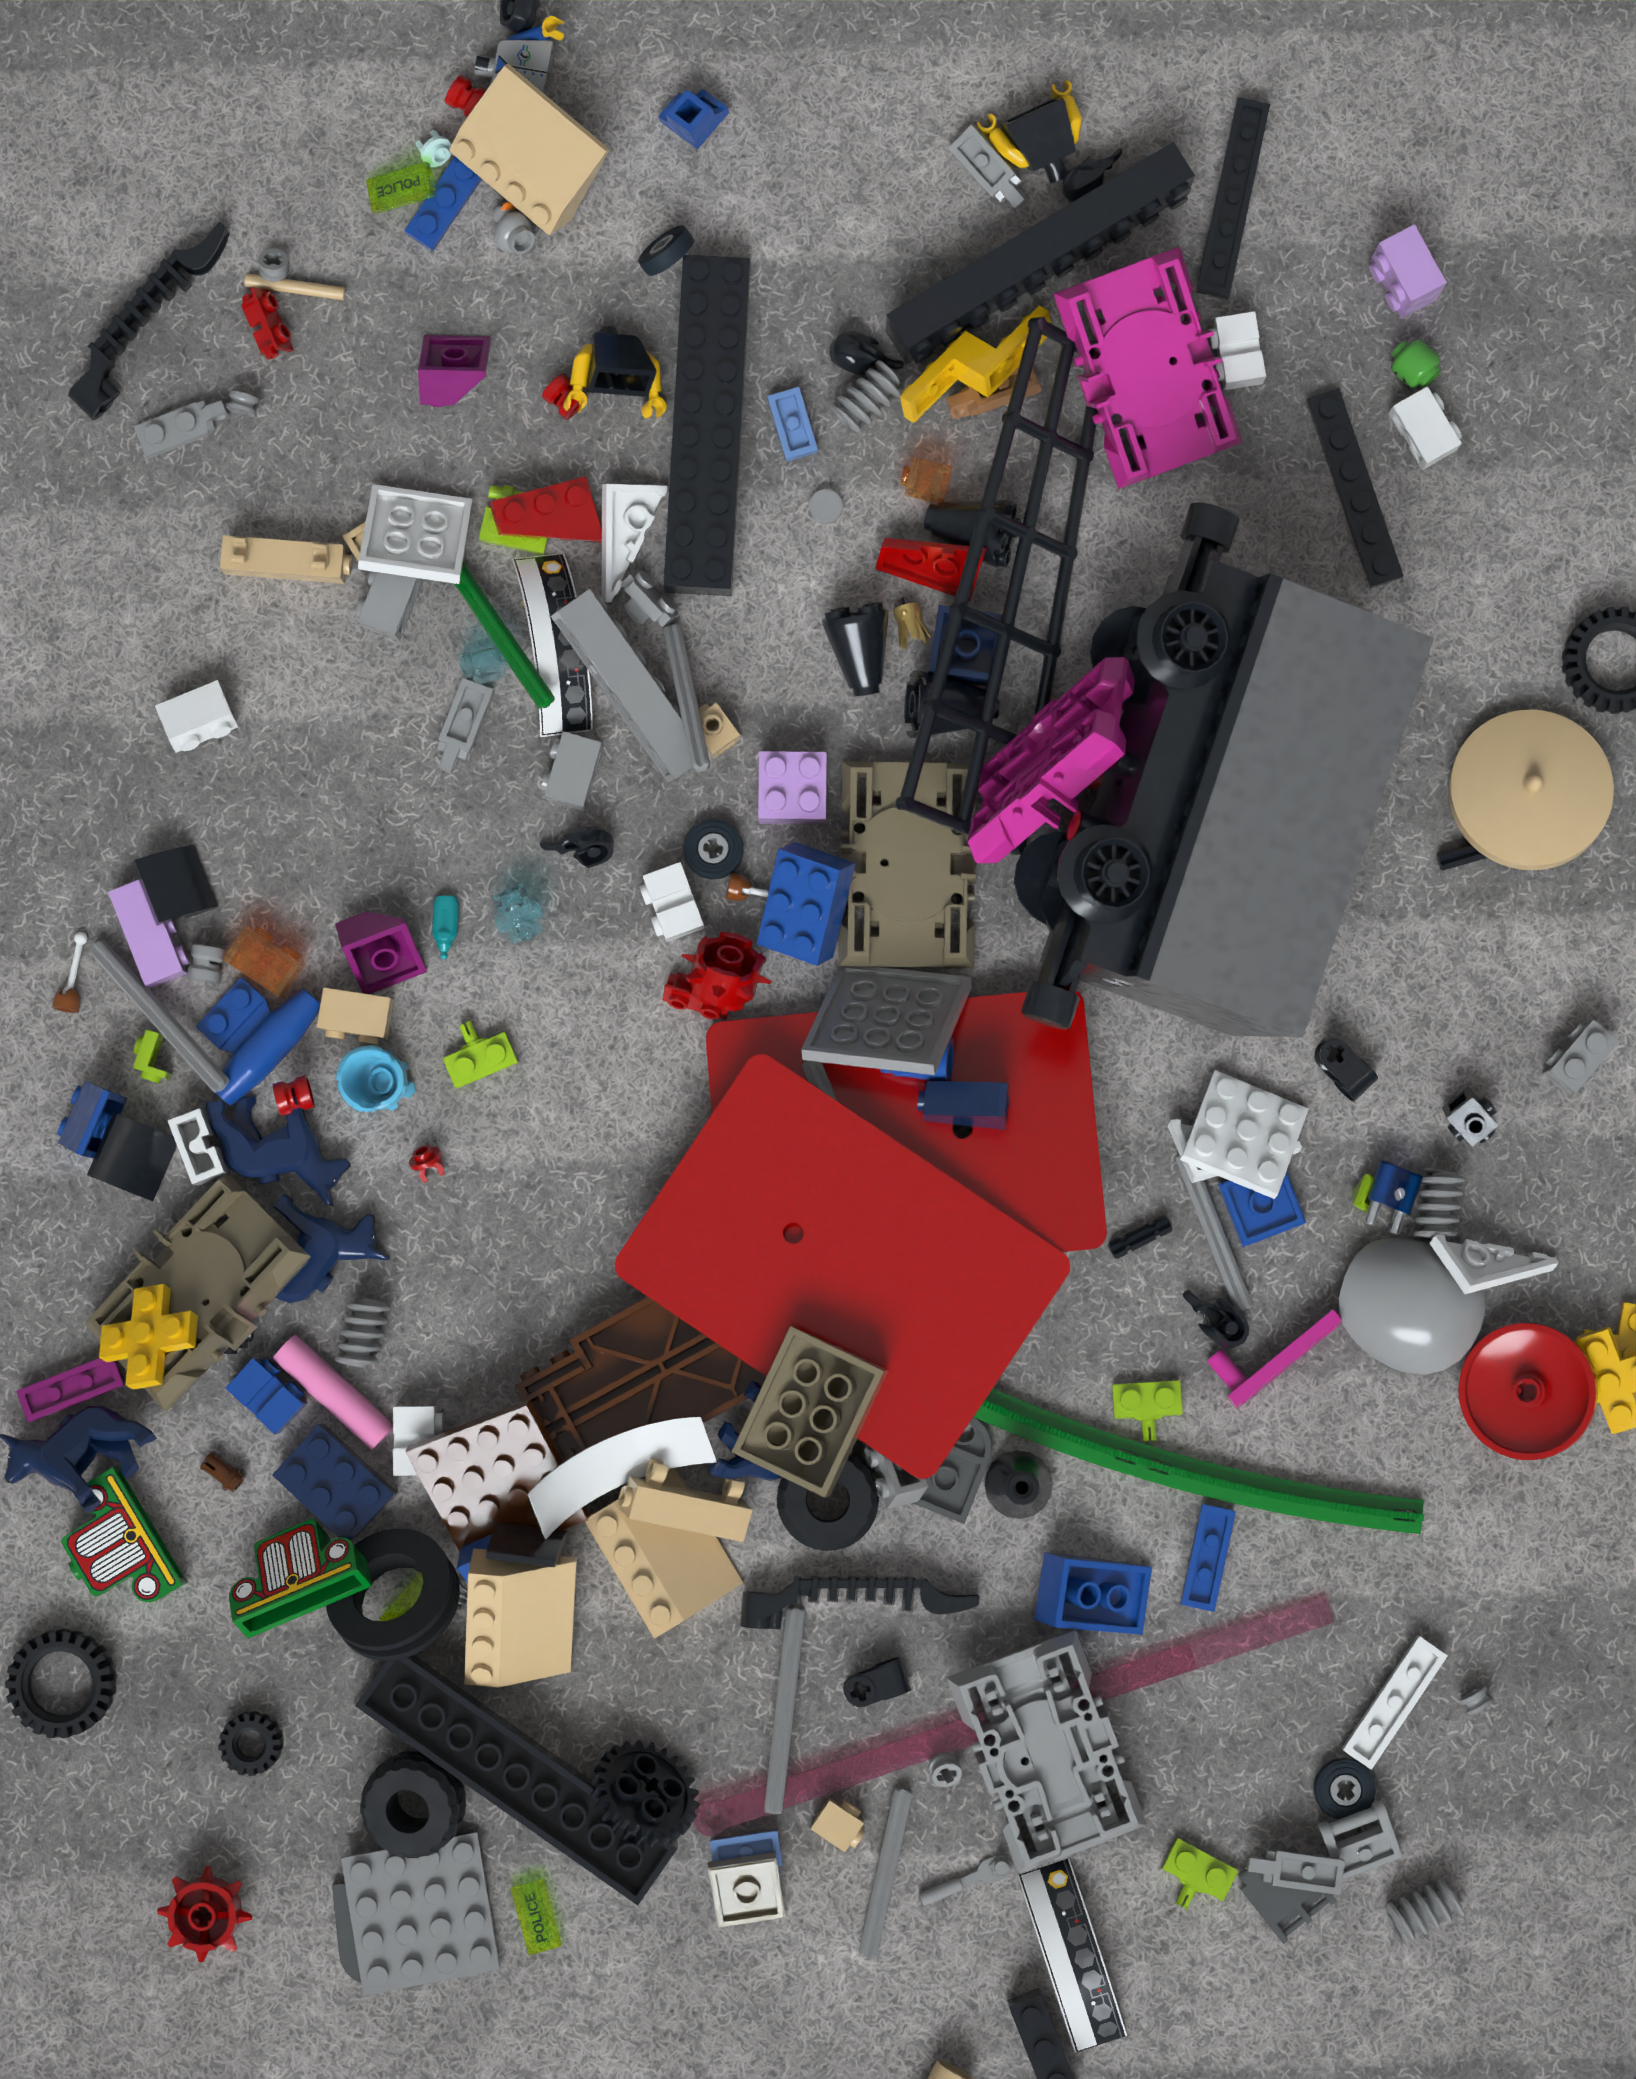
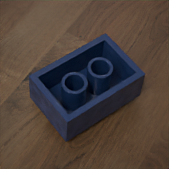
M324 1423L318 1424L272 1474L275 1479L339 1538H347L351 1542L359 1536L398 1493Z

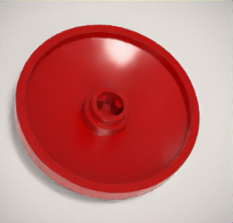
M1517 1323L1491 1332L1471 1350L1463 1364L1459 1379L1460 1407L1472 1432L1483 1444L1493 1451L1513 1459L1539 1460L1565 1451L1582 1437L1596 1411L1598 1399L1597 1380L1588 1356L1571 1337L1543 1324Z

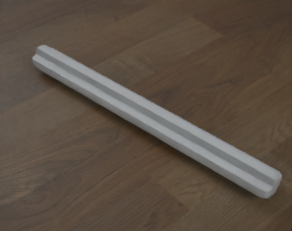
M105 940L95 942L89 950L93 958L207 1086L215 1093L222 1091L229 1084L228 1077Z
M790 1607L786 1612L764 1811L770 1814H781L783 1811L805 1611L801 1608Z

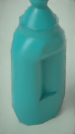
M436 896L433 903L432 935L436 940L438 949L441 951L440 958L443 960L448 958L447 952L453 946V941L458 934L459 902L455 896Z

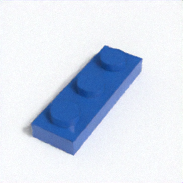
M454 157L404 230L405 234L431 251H434L482 179L457 157Z
M1201 1503L1180 1600L1181 1605L1215 1612L1236 1511Z

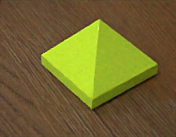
M1365 1174L1352 1190L1353 1205L1366 1214L1376 1181L1369 1174Z

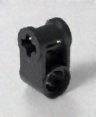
M1332 1039L1318 1045L1315 1050L1314 1058L1317 1065L1333 1081L1340 1092L1352 1102H1355L1378 1080L1375 1071L1342 1040ZM1336 1048L1338 1053L1335 1057L1338 1061L1329 1062L1326 1059L1329 1056V1052L1326 1049Z
M900 1657L878 1663L867 1670L851 1675L844 1682L843 1686L846 1699L856 1707H865L881 1700L900 1696L912 1690ZM860 1682L862 1686L868 1685V1689L864 1691L865 1697L859 1699L856 1694L850 1695V1692L855 1689L854 1683Z

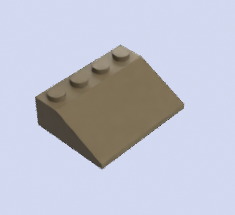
M790 1326L732 1453L824 1498L830 1496L889 1370Z

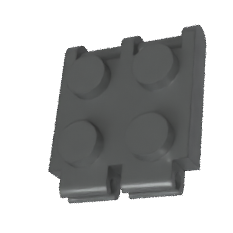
M1281 1840L1269 1849L1298 1852L1294 1846L1287 1849ZM1244 1869L1238 1874L1244 1882L1240 1890L1283 1944L1289 1940L1287 1936L1306 1922L1308 1925L1313 1921L1311 1917L1328 1903L1333 1905L1337 1901L1332 1894L1272 1886L1270 1883L1262 1881V1873L1248 1872L1247 1869ZM1321 1895L1325 1896L1307 1912L1304 1910ZM1300 1914L1301 1917L1298 1918L1295 1922H1293L1290 1926H1288L1285 1930L1282 1931L1280 1929L1290 1920H1292L1295 1916Z

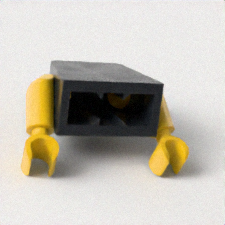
M1068 80L1064 82L1065 92H1059L1055 87L1056 85L1053 84L1051 89L1052 99L999 123L1001 129L998 128L993 114H988V119L992 123L991 127L984 128L977 122V127L989 138V141L1001 156L1018 168L1036 171L1044 167L1050 183L1058 182L1064 178L1067 171L1062 158L1076 152L1075 144L1079 141L1082 115L1074 97L1071 96L1072 84Z
M605 326L599 332L592 334L590 344H584L575 356L570 380L573 390L568 394L563 403L566 411L570 408L571 399L579 402L578 413L586 406L587 397L583 392V387H586L587 392L639 397H648L649 395V400L641 408V413L645 419L652 415V406L656 409L657 418L666 411V402L659 397V392H662L659 361L644 348L637 336L618 334L613 326Z

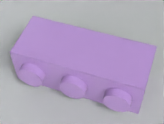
M139 880L109 891L108 894L144 985L148 988H153L187 974L185 965L190 962L183 945L177 946L173 934L177 932L174 920L156 926Z

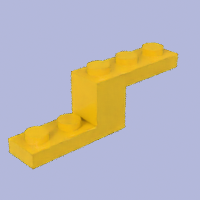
M1039 305L1030 315H1026L1022 319L1020 325L1009 336L1004 337L1000 341L996 349L965 331L957 340H953L947 346L946 351L935 362H931L926 367L924 373L913 384H909L900 396L904 417L915 423L957 380L988 398L1019 367L1029 332L1028 321L1031 318L1044 317L1047 322L1051 323L1050 312ZM1041 335V339H1040L1039 346H1040L1048 337H1046V336H1044V335Z

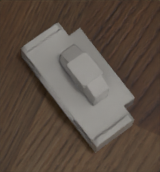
M640 570L629 574L621 583L626 588L625 592L631 597L624 605L626 613L634 622L642 625L650 618L653 622L657 621L661 628L669 625L679 615L676 612V603L666 595L661 596L653 587L655 584L654 580L646 572Z

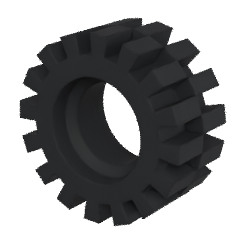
M257 1711L241 1713L234 1717L224 1726L223 1732L220 1733L219 1739H221V1742L218 1745V1749L222 1752V1761L228 1763L227 1767L231 1771L234 1769L238 1771L237 1774L242 1776L244 1774L255 1776L258 1773L261 1774L267 1771L279 1759L281 1749H283L284 1742H282L281 1738L283 1734L282 1731H279L277 1722L272 1721L269 1715H263ZM247 1730L258 1732L264 1740L262 1752L254 1757L244 1755L238 1746L240 1735Z

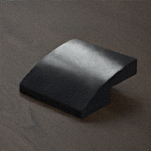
M194 845L166 850L133 861V867L156 926L182 917L189 918L218 907Z
M114 1112L87 1175L153 1201L177 1147L174 1136Z
M499 1522L491 1536L486 1551V1558L556 1567L560 1563L561 1549L566 1545L568 1531L555 1529L545 1540L540 1527Z

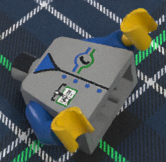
M548 16L543 24L512 35L507 40L499 41L496 58L477 55L475 75L492 78V84L502 68L509 64L547 96L555 54L553 41L548 40L553 38L561 41L564 38V33L556 30L558 25L564 24V21L555 16Z

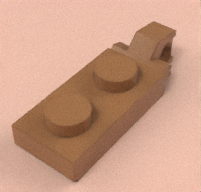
M1018 368L988 398L968 385L960 390L961 393L947 397V407L952 419L966 417L969 414L971 416L982 414L1009 404ZM1033 368L1024 398L1041 392V385Z

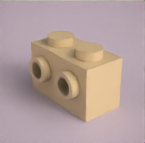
M323 987L317 1028L325 1031L324 1037L345 1040V1034L359 1036L358 1042L378 1045L379 1039L388 1040L394 1000L389 997Z

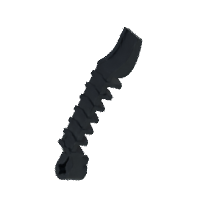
M220 221L200 244L189 249H175L167 260L163 259L160 262L159 269L148 276L146 284L136 290V295L131 301L127 300L124 303V309L119 315L115 314L112 317V323L108 328H103L100 331V337L94 343L91 342L88 345L91 350L90 369L72 386L68 396L92 420L101 417L120 394V391L108 380L110 371L115 367L114 361L109 356L113 352L120 356L126 350V347L118 339L122 334L129 341H133L137 337V332L130 325L136 321L141 327H144L149 322V318L142 312L146 307L153 313H157L161 309V305L154 299L158 293L169 302L175 297V293L166 285L170 279L184 292H187L192 287V284L178 271L180 267L195 276L207 274L214 267L224 251L230 235Z
M794 1576V1582L779 1593L743 1591L740 1626L779 1630L781 1629L782 1609L791 1604H800L801 1596H808V1602L819 1603L820 1589H828L827 1602L837 1603L839 1588H847L846 1601L857 1602L858 1588H866V1602H876L877 1588H884L883 1604L894 1605L896 1588H903L901 1611L913 1612L915 1588H920V1598L923 1606L927 1611L938 1615L961 1612L978 1606L980 1596L979 1594H945L934 1588L927 1579H915L912 1576H905L904 1578L867 1576L866 1579H859L857 1576H848V1579H840L838 1576H829V1579H821L819 1576H811V1579H801V1576Z

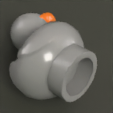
M509 201L498 204L493 210V218L498 224L494 234V243L505 253L524 254L528 252L535 241L529 219L524 214L515 212V206Z

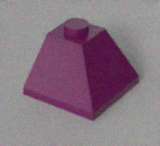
M424 335L418 366L420 405H431L433 407L454 405L486 377L491 336Z
M366 911L335 923L341 948L363 994L374 993L427 972L404 919Z

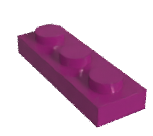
M98 1358L16 1392L26 1419L30 1423L122 1387L126 1383L117 1361L105 1362Z

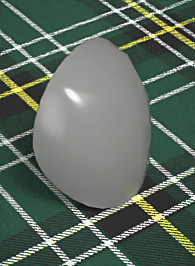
M1390 1237L1367 1244L1356 1254L1349 1265L1339 1295V1315L1350 1337L1361 1349L1376 1360L1393 1369L1410 1374H1430L1444 1371L1460 1361L1477 1338L1485 1314L1484 1289L1464 1294L1430 1245V1241L1416 1238Z

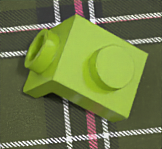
M146 1029L144 1036L139 1035L135 1043L133 1054L137 1055L133 1068L142 1071L140 1078L159 1084L161 1078L170 1080L172 1076L171 1073L153 1068L164 1036Z

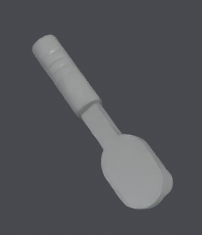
M1000 1854L987 1858L978 1865L977 1871L961 1878L956 1877L918 1893L923 1906H926L941 1898L943 1899L962 1891L964 1887L981 1880L989 1884L1002 1880L1011 1873V1861L1008 1857Z

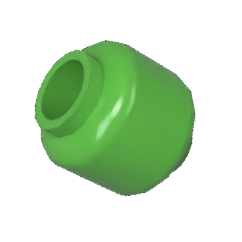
M1416 339L1411 343L1404 340L1391 354L1395 358L1391 365L1392 372L1410 389L1418 387L1423 389L1429 386L1441 372L1439 368L1440 356L1422 339Z

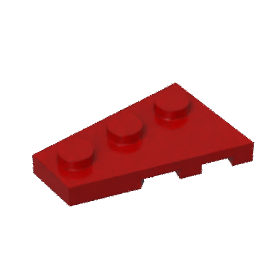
M586 476L493 500L489 503L499 536L542 537L566 541L582 540L602 543V529Z
M884 538L875 569L956 596L969 546ZM984 547L982 549L981 557L979 560L978 568L976 571V575L974 578L973 586L968 601L971 600L978 579V575L983 563V559L987 548Z

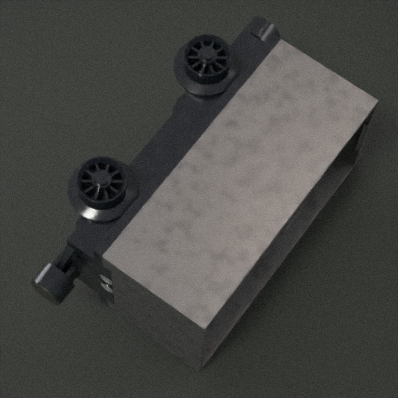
M1191 503L1180 533V537L1185 541L1175 571L1168 576L1162 596L1148 605L1147 608L1131 606L1115 610L1100 622L1092 637L1090 659L1093 668L1104 658L1125 657L1129 661L1135 679L1133 694L1124 701L1125 708L1119 724L1127 740L1125 755L1087 786L1089 789L1099 788L1096 800L1092 803L1089 814L1077 811L1069 822L1067 832L1056 831L1036 838L1025 847L1016 863L1014 884L1019 902L1030 916L1047 925L1050 930L1040 959L1043 965L1038 980L1030 982L1020 1013L1026 1018L1054 1028L1070 1029L1080 1000V996L1075 993L1079 981L1231 1036L1303 1037L1434 638L1272 573L1257 577L1220 562L1222 553H1227L1230 550L1240 519L1231 511L1213 504Z

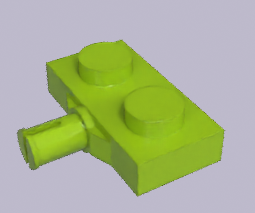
M472 1020L466 1022L470 1035L464 1023L458 1026L466 1045L458 1052L442 1058L455 1089L518 1063L506 1032L491 1038L479 1039Z
M1180 1380L1112 1384L1114 1419L1131 1418L1142 1421L1143 1442L1149 1441L1148 1428L1150 1429V1441H1157L1155 1420L1165 1416L1183 1415Z
M1179 1838L1175 1839L1161 1869L1176 1876L1184 1885L1175 1904L1188 1910L1196 1892L1207 1893L1224 1902L1238 1873L1237 1869Z

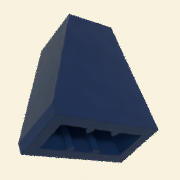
M927 1081L926 1091H919L917 1110L923 1111L924 1121L1006 1130L1010 1099L1008 1083Z

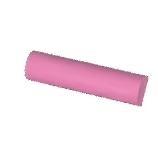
M297 1334L293 1335L273 1357V1360L370 1450L374 1451L393 1430V1422Z

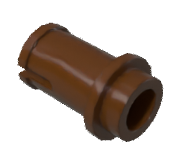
M212 1451L205 1458L206 1463L203 1462L200 1466L201 1470L207 1472L223 1485L222 1489L224 1491L229 1489L231 1492H235L246 1477L241 1473L242 1469L240 1467L235 1469L218 1456L215 1451Z

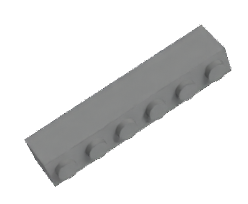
M588 589L550 617L667 782H670L692 767L680 709L675 704H670L664 695L666 690L661 681L655 676L651 677L645 668L647 664L642 654L637 649L632 650L625 640L627 634L623 627L617 621L613 622L606 613L607 605L602 597L597 593L593 594Z

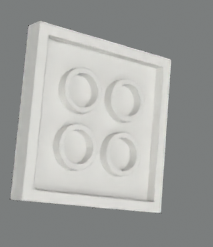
M372 484L358 569L459 584L472 499Z
M1214 1070L1180 1160L1275 1199L1281 1188L1309 1108Z

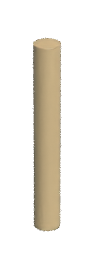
M246 273L244 282L245 287L343 301L346 288L341 286L291 279L271 282L263 279L260 275Z

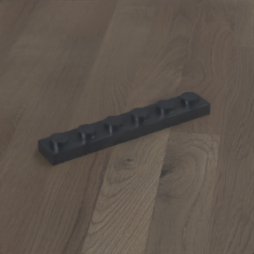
M1237 98L1196 293L1229 299L1270 108L1268 103Z
M1337 388L1307 398L1306 402L1370 589L1403 578L1404 575L1340 389Z

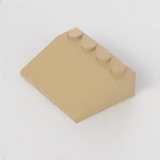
M509 64L502 68L464 121L449 149L455 157L549 236L572 220L610 150Z
M676 1468L668 1469L663 1483L687 1488ZM619 1499L589 1516L588 1521H585L654 1639L744 1583L716 1536L628 1519L620 1509Z
M473 1548L468 1572L464 1685L503 1687L571 1672L577 1557L560 1556V1563L556 1567L487 1559L486 1549Z

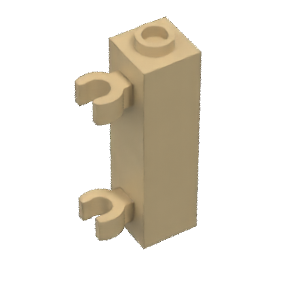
M223 535L220 569L225 575L344 584L345 575H351L352 555H347V550L342 544Z
M650 1458L648 1461L645 1479L629 1476L627 1486H623L620 1491L619 1506H621L620 1509L628 1519L744 1542L753 1511L744 1500L739 1499L745 1486V1482L740 1481V1478H724L722 1495L663 1483L669 1466L664 1465L663 1460Z

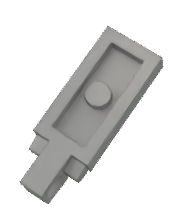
M971 124L948 148L991 197H996L1000 202L1006 198L1016 209L1022 208L1030 199L1023 189L1018 186L1023 181L1018 175L1019 173L1000 155L975 124Z
M222 400L206 405L204 401H200L133 427L144 455L148 460L208 436L209 432L215 430L213 423L229 417V414Z
M465 678L461 679L438 738L439 745L437 749L444 752L438 765L440 770L453 774L458 759L466 761L468 754L472 751L494 695V689Z
M1275 1849V1851L1266 1850L1265 1857L1247 1855L1245 1869L1248 1872L1262 1873V1881L1268 1882L1272 1886L1341 1895L1345 1860L1342 1858Z

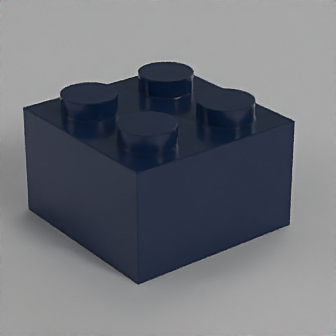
M938 606L928 672L934 674L950 618V606ZM983 612L1000 621L1002 619V614ZM963 619L947 678L965 684L987 687L998 635Z

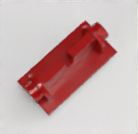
M250 288L252 293L242 297L243 303L241 307L250 327L254 328L259 324L262 325L261 329L253 333L261 355H265L266 359L270 360L279 355L277 350L294 351L290 343L291 333L288 327L281 321L277 311L279 305L275 296L266 289Z
M677 972V974L670 973L667 984L664 987L662 1001L668 1002L670 1006L676 1009L685 1010L688 1008L700 1012L702 1016L711 1020L719 1018L727 1020L729 1010L726 1007L717 1006L707 1001L701 1002L692 996V987L686 979V974Z

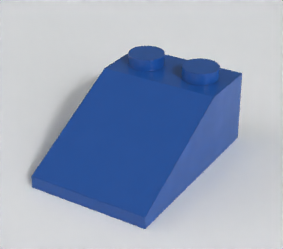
M84 1081L83 1086L78 1085L73 1093L71 1104L74 1107L70 1116H65L59 1125L57 1135L61 1137L58 1144L81 1156L94 1158L113 1113L121 1115L128 1098L94 1083Z
M1044 1552L1034 1620L1058 1628L1143 1635L1152 1567L1077 1555Z

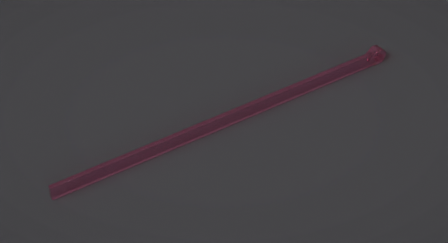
M1323 1596L1091 1675L1089 1690L1092 1699L1101 1696L1102 1701L1334 1623L1327 1600ZM1077 1680L1068 1682L1071 1690L1079 1687ZM1086 1699L1080 1700L1078 1704H1083ZM985 1711L976 1713L980 1724L989 1721ZM958 1719L787 1777L783 1809L932 1759L937 1754L950 1753L971 1746V1744L979 1741L975 1730L963 1723L962 1719ZM986 1735L984 1739H990L992 1735ZM767 1784L716 1802L707 1800L700 1803L695 1811L697 1814L694 1820L696 1829L703 1835L716 1836L726 1828L770 1814L764 1811ZM711 1809L712 1813L720 1814V1819L716 1820L715 1827H710L708 1823H702L701 1818L705 1817V1810Z

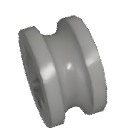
M275 248L266 249L260 253L258 257L260 276L271 282L285 279L289 273L287 254Z
M239 391L229 392L231 402L226 404L227 410L249 417L255 416L256 411L253 410V407L258 404V398Z
M1486 1685L1473 1689L1459 1699L1462 1705L1465 1704L1467 1706L1466 1713L1468 1716L1480 1712L1494 1702V1698L1486 1694L1488 1689Z
M940 1753L929 1762V1772L935 1785L950 1787L961 1779V1767L954 1754Z

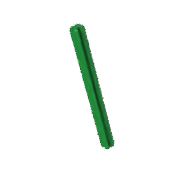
M463 563L460 583L453 584L539 709L548 708L555 700L554 695Z

